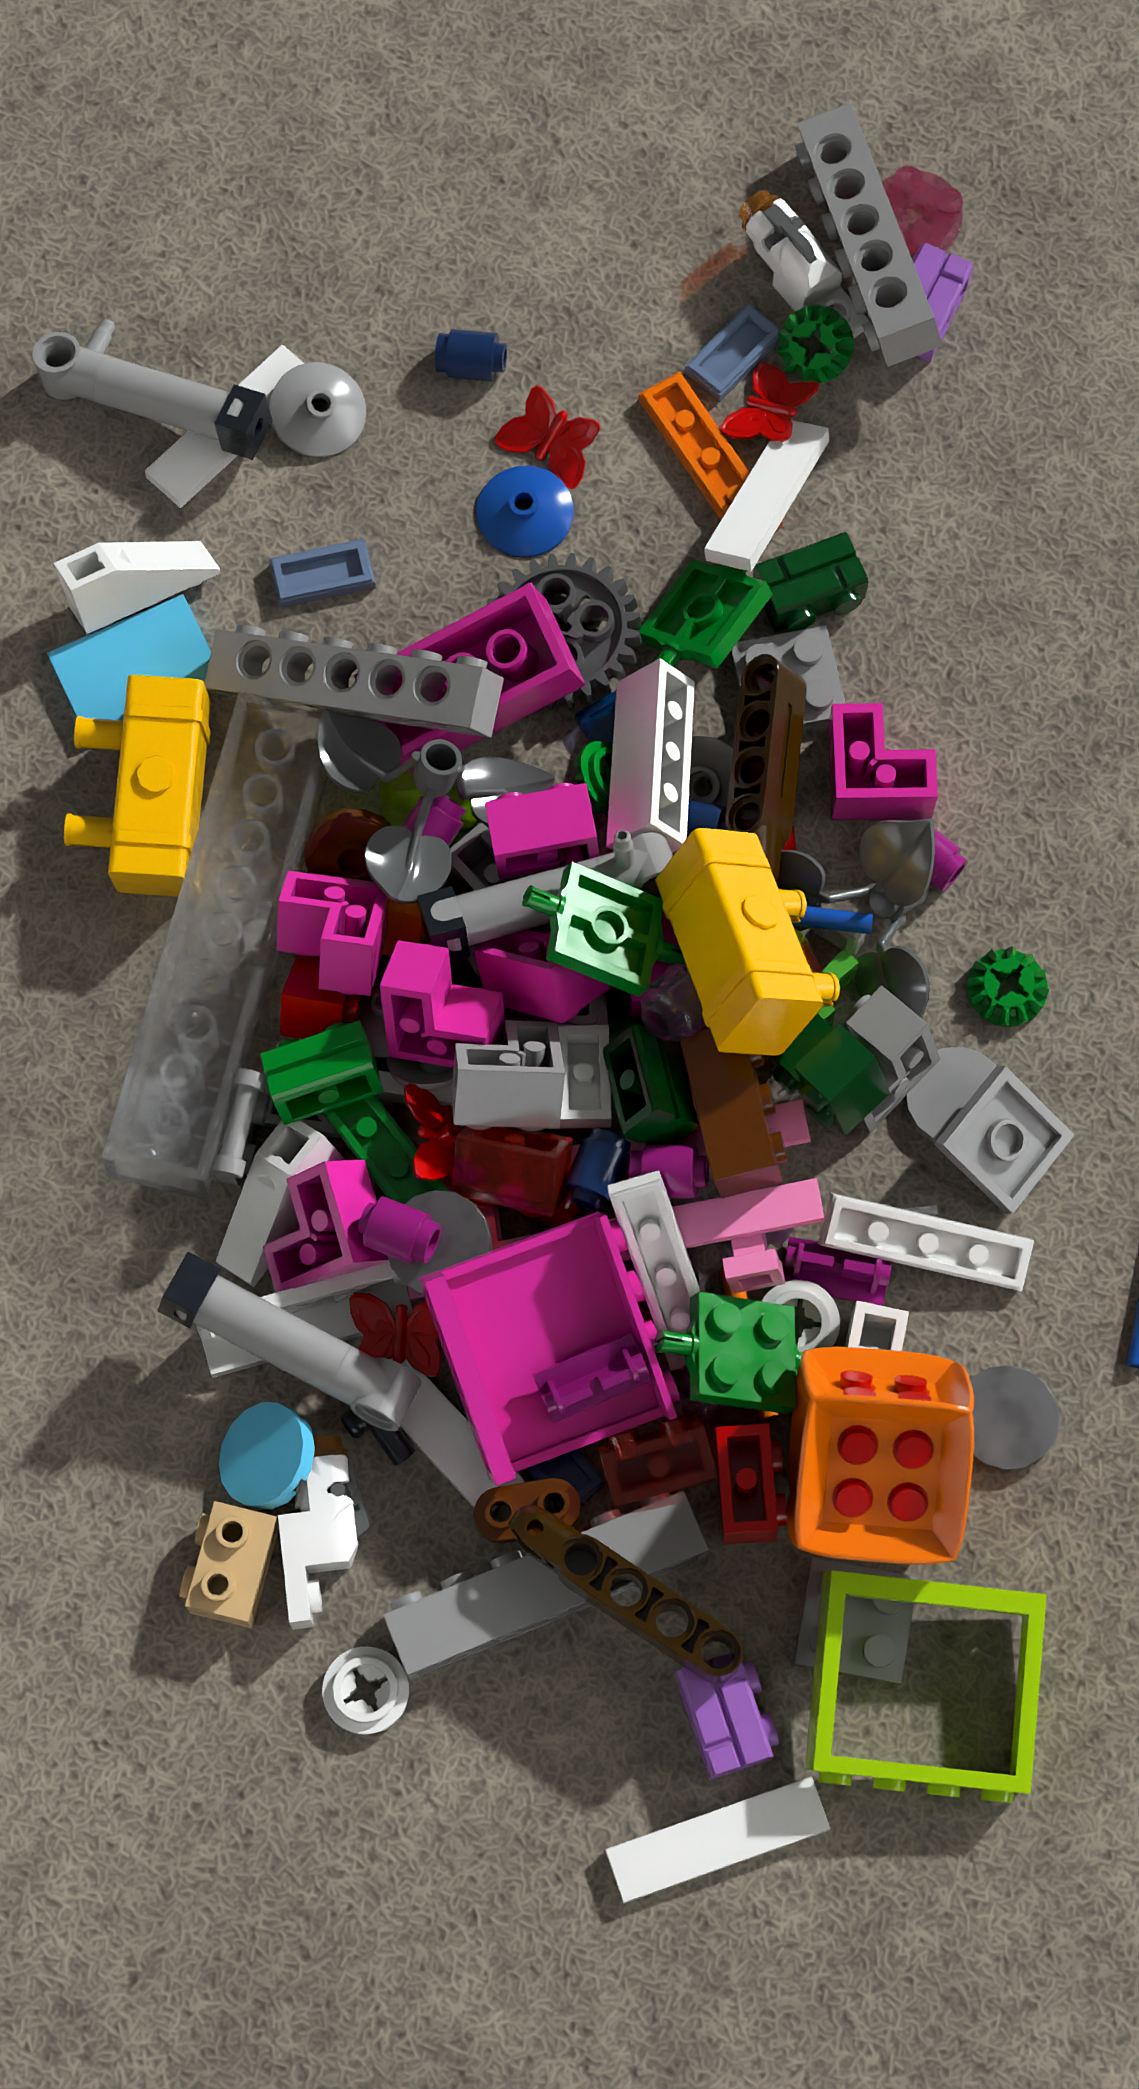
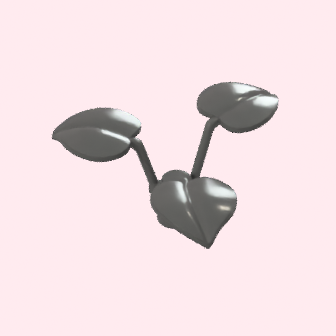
M329 709L323 711L319 722L317 752L321 766L332 782L347 791L354 793L369 792L374 788L378 779L385 783H391L415 768L413 781L418 790L424 795L413 832L397 825L381 828L369 839L364 856L365 866L370 877L390 900L396 901L399 904L418 903V895L441 889L447 880L452 864L451 853L447 843L438 837L422 835L434 797L447 794L451 790L454 781L459 797L463 800H471L470 808L472 815L487 827L489 825L484 801L495 800L499 796L510 792L528 794L544 791L553 786L555 776L544 770L520 761L501 757H480L471 760L464 766L461 764L462 756L459 749L451 742L442 739L429 741L423 746L421 753L414 751L411 758L399 766L402 756L400 741L386 726L367 718L343 715Z
M932 819L913 821L887 820L869 827L863 834L859 844V858L865 874L877 883L828 894L822 892L826 876L823 867L814 858L800 851L782 850L779 877L776 883L778 889L800 890L806 897L807 906L822 908L821 903L830 904L868 896L870 897L869 901L872 910L877 915L891 920V923L877 941V953L868 952L858 957L857 961L859 964L856 976L854 977L856 989L862 998L865 995L872 996L882 985L923 1019L930 993L926 968L921 959L909 949L901 946H894L888 949V943L897 929L906 924L905 913L922 905L927 898V889L931 881L935 858L934 821ZM793 925L795 931H804L811 928Z

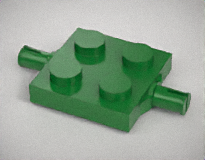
M692 559L638 630L641 640L647 646L662 650L655 661L661 658L675 667L679 661L692 660L717 669L773 595L766 581L747 576L745 574L746 570L721 564H707Z
M571 862L563 870L557 896L535 888L533 885H530L524 893L522 906L539 911L550 918L551 933L546 960L638 997L649 988L652 967L657 960L676 967L681 971L687 966L680 947L664 941L661 926L663 901L659 897L574 862Z
M699 1291L690 1297V1324L686 1334L664 1331L662 1329L657 1332L654 1343H658L654 1346L657 1353L663 1352L683 1355L685 1357L690 1373V1400L788 1414L796 1409V1376L802 1352H799L795 1341L794 1306Z

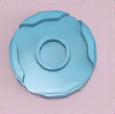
M260 1402L242 1412L231 1424L222 1442L219 1458L221 1482L231 1498L254 1509L272 1510L289 1502L298 1493L293 1490L298 1486L301 1479L306 1481L312 1469L315 1451L312 1429L306 1419L301 1418L297 1411L278 1402Z

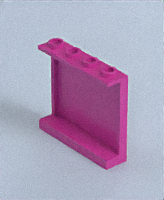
M596 1212L418 1278L489 1479L496 1486L516 1479L515 1472L663 1416L669 1420L677 1418L673 1403L679 1401L680 1397L675 1381L669 1370L662 1372L654 1347L658 1344L654 1343L657 1330L651 1320L644 1322L638 1306V1302L645 1300L640 1281L634 1270L626 1271L620 1252L627 1250L623 1232L617 1220L609 1222L607 1215ZM631 1332L652 1381L553 1423L532 1374Z

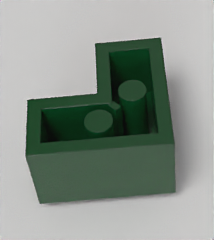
M818 1013L782 1054L769 1055L774 1066L770 1074L775 1081L790 1095L797 1090L808 1103L805 1106L807 1111L822 1127L827 1129L833 1124L845 1136L890 1094L876 1057L840 1023L833 1028Z

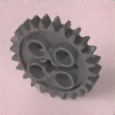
M554 553L549 554L548 567L541 568L536 560L531 559V573L525 576L521 571L514 568L512 573L516 583L513 586L502 582L497 584L500 595L503 597L531 582L547 602L556 594H566L569 596L562 604H549L573 658L576 659V665L586 686L563 698H565L569 710L574 709L575 697L582 695L591 705L594 703L592 690L598 687L609 695L612 692L608 679L613 677L622 680L626 677L621 663L635 664L637 661L635 652L630 648L642 645L640 632L635 630L642 626L640 613L633 612L638 608L634 594L626 595L628 588L624 578L613 582L614 575L612 567L609 565L599 573H596L597 567L593 557H590L582 567L577 565L574 553L569 554L565 565H558ZM488 599L487 604H490L498 599ZM584 599H589V600H590V601H588V602L583 603V604L579 607L580 603H581ZM603 620L607 622L606 627L600 631L589 632L585 630L586 626L593 621ZM557 701L547 705L548 709L553 710Z

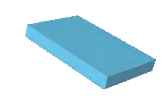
M183 594L47 652L48 658L76 717L83 716V718L123 720L128 675L190 678L205 682L211 650Z

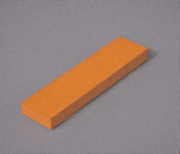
M679 371L639 393L638 400L719 519L722 520L750 472ZM783 520L781 521L776 530L782 528Z

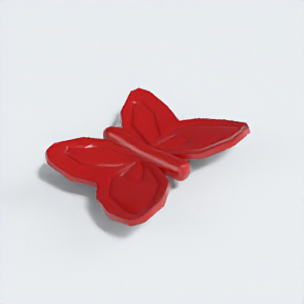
M760 362L752 374L753 391L759 398L754 396L748 397L746 404L750 408H741L727 415L720 429L722 434L734 439H752L762 435L770 441L784 442L792 435L793 423L790 418L798 414L795 407L808 401L818 391L820 386L816 381H802L789 384L787 376L781 370L767 362Z
M536 385L531 388L527 397L525 415L513 417L502 425L494 439L495 444L507 452L527 453L539 446L534 454L535 458L539 461H544L550 451V470L567 488L575 489L584 477L586 461L582 450L593 443L600 431V423L595 419L576 417L567 421V412L562 410L556 414L552 398L543 387Z
M409 1083L404 1088L405 1103L415 1119L423 1124L417 1130L418 1136L430 1140L420 1144L413 1158L415 1176L421 1180L434 1181L444 1178L448 1173L462 1188L467 1187L468 1181L464 1165L457 1152L462 1147V1134L459 1129L460 1125H454L452 1107L450 1105L441 1106L435 1095L430 1091L420 1089L415 1084Z
M355 1292L349 1298L350 1314L355 1327L364 1335L358 1350L374 1358H393V1361L402 1364L406 1359L414 1370L428 1377L437 1376L441 1369V1352L437 1343L439 1336L426 1300L415 1305L407 1320L408 1307L404 1304L396 1306L394 1318L388 1304L371 1293Z

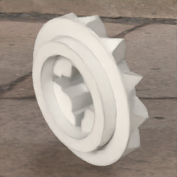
M791 1280L786 1281L785 1284L775 1286L764 1296L762 1302L797 1307L798 1298L803 1299L802 1307L805 1308V1317L813 1319L814 1322H821V1327L803 1330L802 1336L798 1339L799 1352L815 1348L832 1347L840 1329L839 1311L833 1298L822 1287L809 1281Z
M376 1647L353 1648L337 1657L328 1668L322 1686L323 1702L330 1717L342 1729L361 1735L387 1730L403 1715L409 1697L408 1678L400 1662L390 1653ZM355 1670H358L360 1676H364L369 1683L376 1680L380 1682L387 1678L388 1681L381 1684V1688L375 1692L376 1705L379 1710L374 1712L371 1705L368 1706L363 1699L356 1702L352 1700L347 1704L344 1703L357 1690L356 1677L353 1673Z

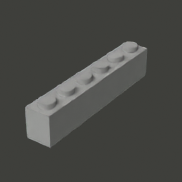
M668 1489L654 1492L639 1500L641 1508L623 1516L619 1509L608 1511L590 1520L592 1528L581 1532L596 1538L655 1579L707 1558L709 1551L684 1491L673 1495L670 1494ZM516 1550L490 1562L492 1570L472 1577L470 1571H464L443 1580L440 1583L443 1590L424 1598L420 1591L402 1596L390 1603L393 1611L385 1613L383 1616L409 1681H412L592 1606V1604L567 1588L559 1580L555 1572L530 1555L522 1557L520 1550ZM576 1550L566 1557L565 1565L571 1573L585 1575L595 1568L596 1561L589 1552ZM622 1580L617 1582L610 1590L611 1597L638 1586L631 1581Z

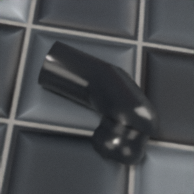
M352 1410L345 1412L341 1416V1422L352 1438H359L367 1430H370L394 1465H398L408 1459L416 1450L400 1426L396 1431L383 1430L364 1421Z

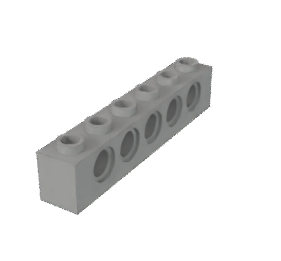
M851 102L798 122L797 125L803 142L794 146L803 171L807 172L813 169L815 177L809 179L808 183L816 206L820 207L826 204L829 211L821 215L830 243L840 240L842 248L834 252L844 279L850 276L854 277L856 284L848 287L856 312L858 315L865 312L868 314L870 321L863 323L862 327L871 352L881 349L887 367L942 347L935 317Z
M237 624L235 632L219 629L215 631L204 684L206 689L224 697L323 712L325 709H329L343 715L488 738L492 737L504 678L487 670L488 662L485 660L459 655L456 663L441 661L442 655L421 649H412L411 657L397 655L396 648L378 643H368L366 650L353 649L352 642L328 636L323 637L322 644L309 642V636L286 630H280L278 638L265 636L266 631L264 629L244 624ZM270 657L269 665L262 673V666L266 659ZM313 663V671L309 678L305 680L306 670ZM358 669L357 678L349 687V678ZM402 675L401 687L393 694V685ZM445 682H448L446 694L442 699L438 700L437 695L440 687Z

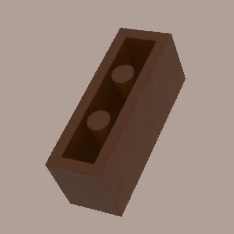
M710 1028L697 1031V1033L694 1032L693 1035L690 1033L679 1036L713 1180L721 1197L726 1198L784 1182L779 1164L789 1162L781 1131L771 1133L767 1117L776 1114L769 1083L759 1085L755 1069L764 1066L763 1056L719 1052Z

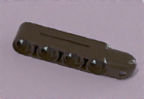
M761 654L754 657L747 664L741 677L725 819L728 831L757 834L777 883L782 848L790 838L793 825L807 688L803 677L770 654Z
M525 1505L516 1511L508 1524L525 1553L555 1572L559 1580L567 1588L701 1679L710 1683H722L730 1680L736 1674L743 1657V1646L739 1637L732 1630L596 1538L580 1533L551 1512L534 1505ZM533 1528L542 1531L539 1535H531L529 1533ZM584 1550L594 1557L596 1565L590 1573L576 1575L567 1569L565 1565L566 1557L573 1551ZM622 1580L631 1581L639 1587L641 1598L634 1605L622 1606L612 1599L610 1594L611 1588ZM666 1611L677 1612L685 1619L687 1629L680 1636L667 1637L658 1630L656 1626L657 1617ZM711 1642L723 1643L731 1651L732 1662L722 1669L710 1667L702 1657V1649Z

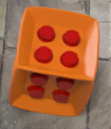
M822 1347L802 1352L796 1377V1409L792 1410L788 1456L790 1495L786 1507L790 1540L796 1548L830 1558L894 1564H941L957 1559L966 1527L974 1453V1422L972 1414L974 1393L967 1370L962 1364L924 1353L870 1348Z

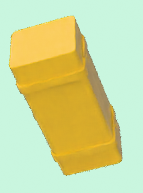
M128 675L123 720L83 718V716H77L74 729V745L76 749L120 750L113 818L67 813L64 824L65 846L110 848L108 875L119 893L190 898L193 895L195 869L198 868L199 859L197 843L206 750L210 744L211 735L209 728L211 701L202 680Z
M708 828L693 830L657 876L655 882L663 901L662 908L664 914L671 922L703 1008V1019L706 1026L711 1030L719 1052L780 1055L790 1046L823 1006L829 1007L834 1005L832 1001H837L840 993L839 980L835 974L830 972L813 973L792 925V923H799V918L804 917L807 906L806 897L800 890L778 889L757 834Z

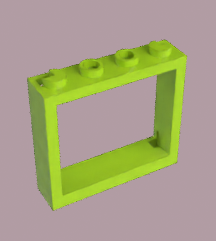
M835 1570L824 1571L822 1575L805 1769L820 1771L819 1782L838 1785L851 1786L852 1775L873 1777V1788L905 1792L906 1781L927 1783V1794L960 1797V1786L981 1789V1800L1013 1803L1014 1792L1031 1794L1047 1594ZM846 1596L1022 1616L1010 1775L831 1755Z

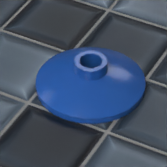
M534 466L513 467L494 476L481 491L476 507L477 523L484 538L497 550L515 557H535L556 548L569 533L574 516L573 501L566 485L553 473ZM520 500H530L533 503L528 510H519L515 507L516 503Z

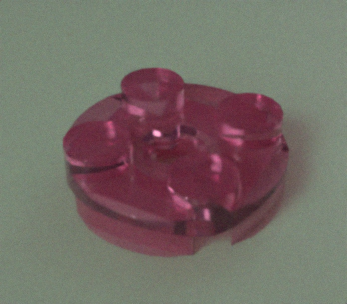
M903 166L893 176L882 181L912 258H914L919 246L923 243L930 244L945 252L953 246L959 236L963 221V197L958 190L954 189L950 183L940 176L927 171H919L913 166ZM915 207L920 208L924 211L923 216L927 220L917 219L914 224L906 221L908 213L904 210L908 208L913 210Z

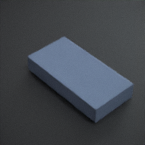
M747 303L684 367V373L721 402L779 343L778 332L781 329Z
M365 539L269 558L280 608L376 588Z

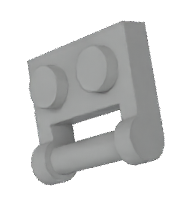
M237 1068L233 1083L236 1091L220 1155H215L212 1172L219 1182L240 1186L243 1174L248 1175L254 1156L258 1151V1145L251 1144L255 1125H264L270 1104V1095L263 1094L267 1076L263 1073Z

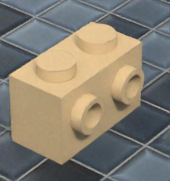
M214 1501L211 1515L204 1513L201 1515L194 1542L195 1545L202 1546L196 1567L187 1566L180 1588V1597L187 1598L185 1607L189 1613L252 1629L279 1532V1521L276 1516Z

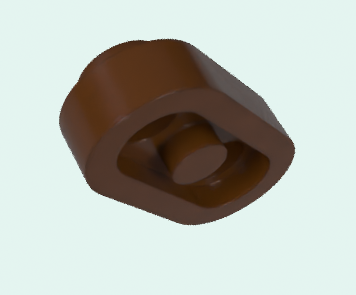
M557 1478L494 1487L485 1491L478 1498L474 1507V1522L481 1536L490 1542L500 1544L516 1542L517 1539L508 1523L519 1508L525 1505H534L544 1509V1501L550 1496H557L563 1501L564 1508L561 1512L554 1515L573 1527L580 1515V1498L576 1489L570 1483ZM500 1504L507 1506L511 1511L510 1518L505 1522L494 1521L490 1516L494 1506ZM537 1528L529 1531L531 1535H539L542 1532Z

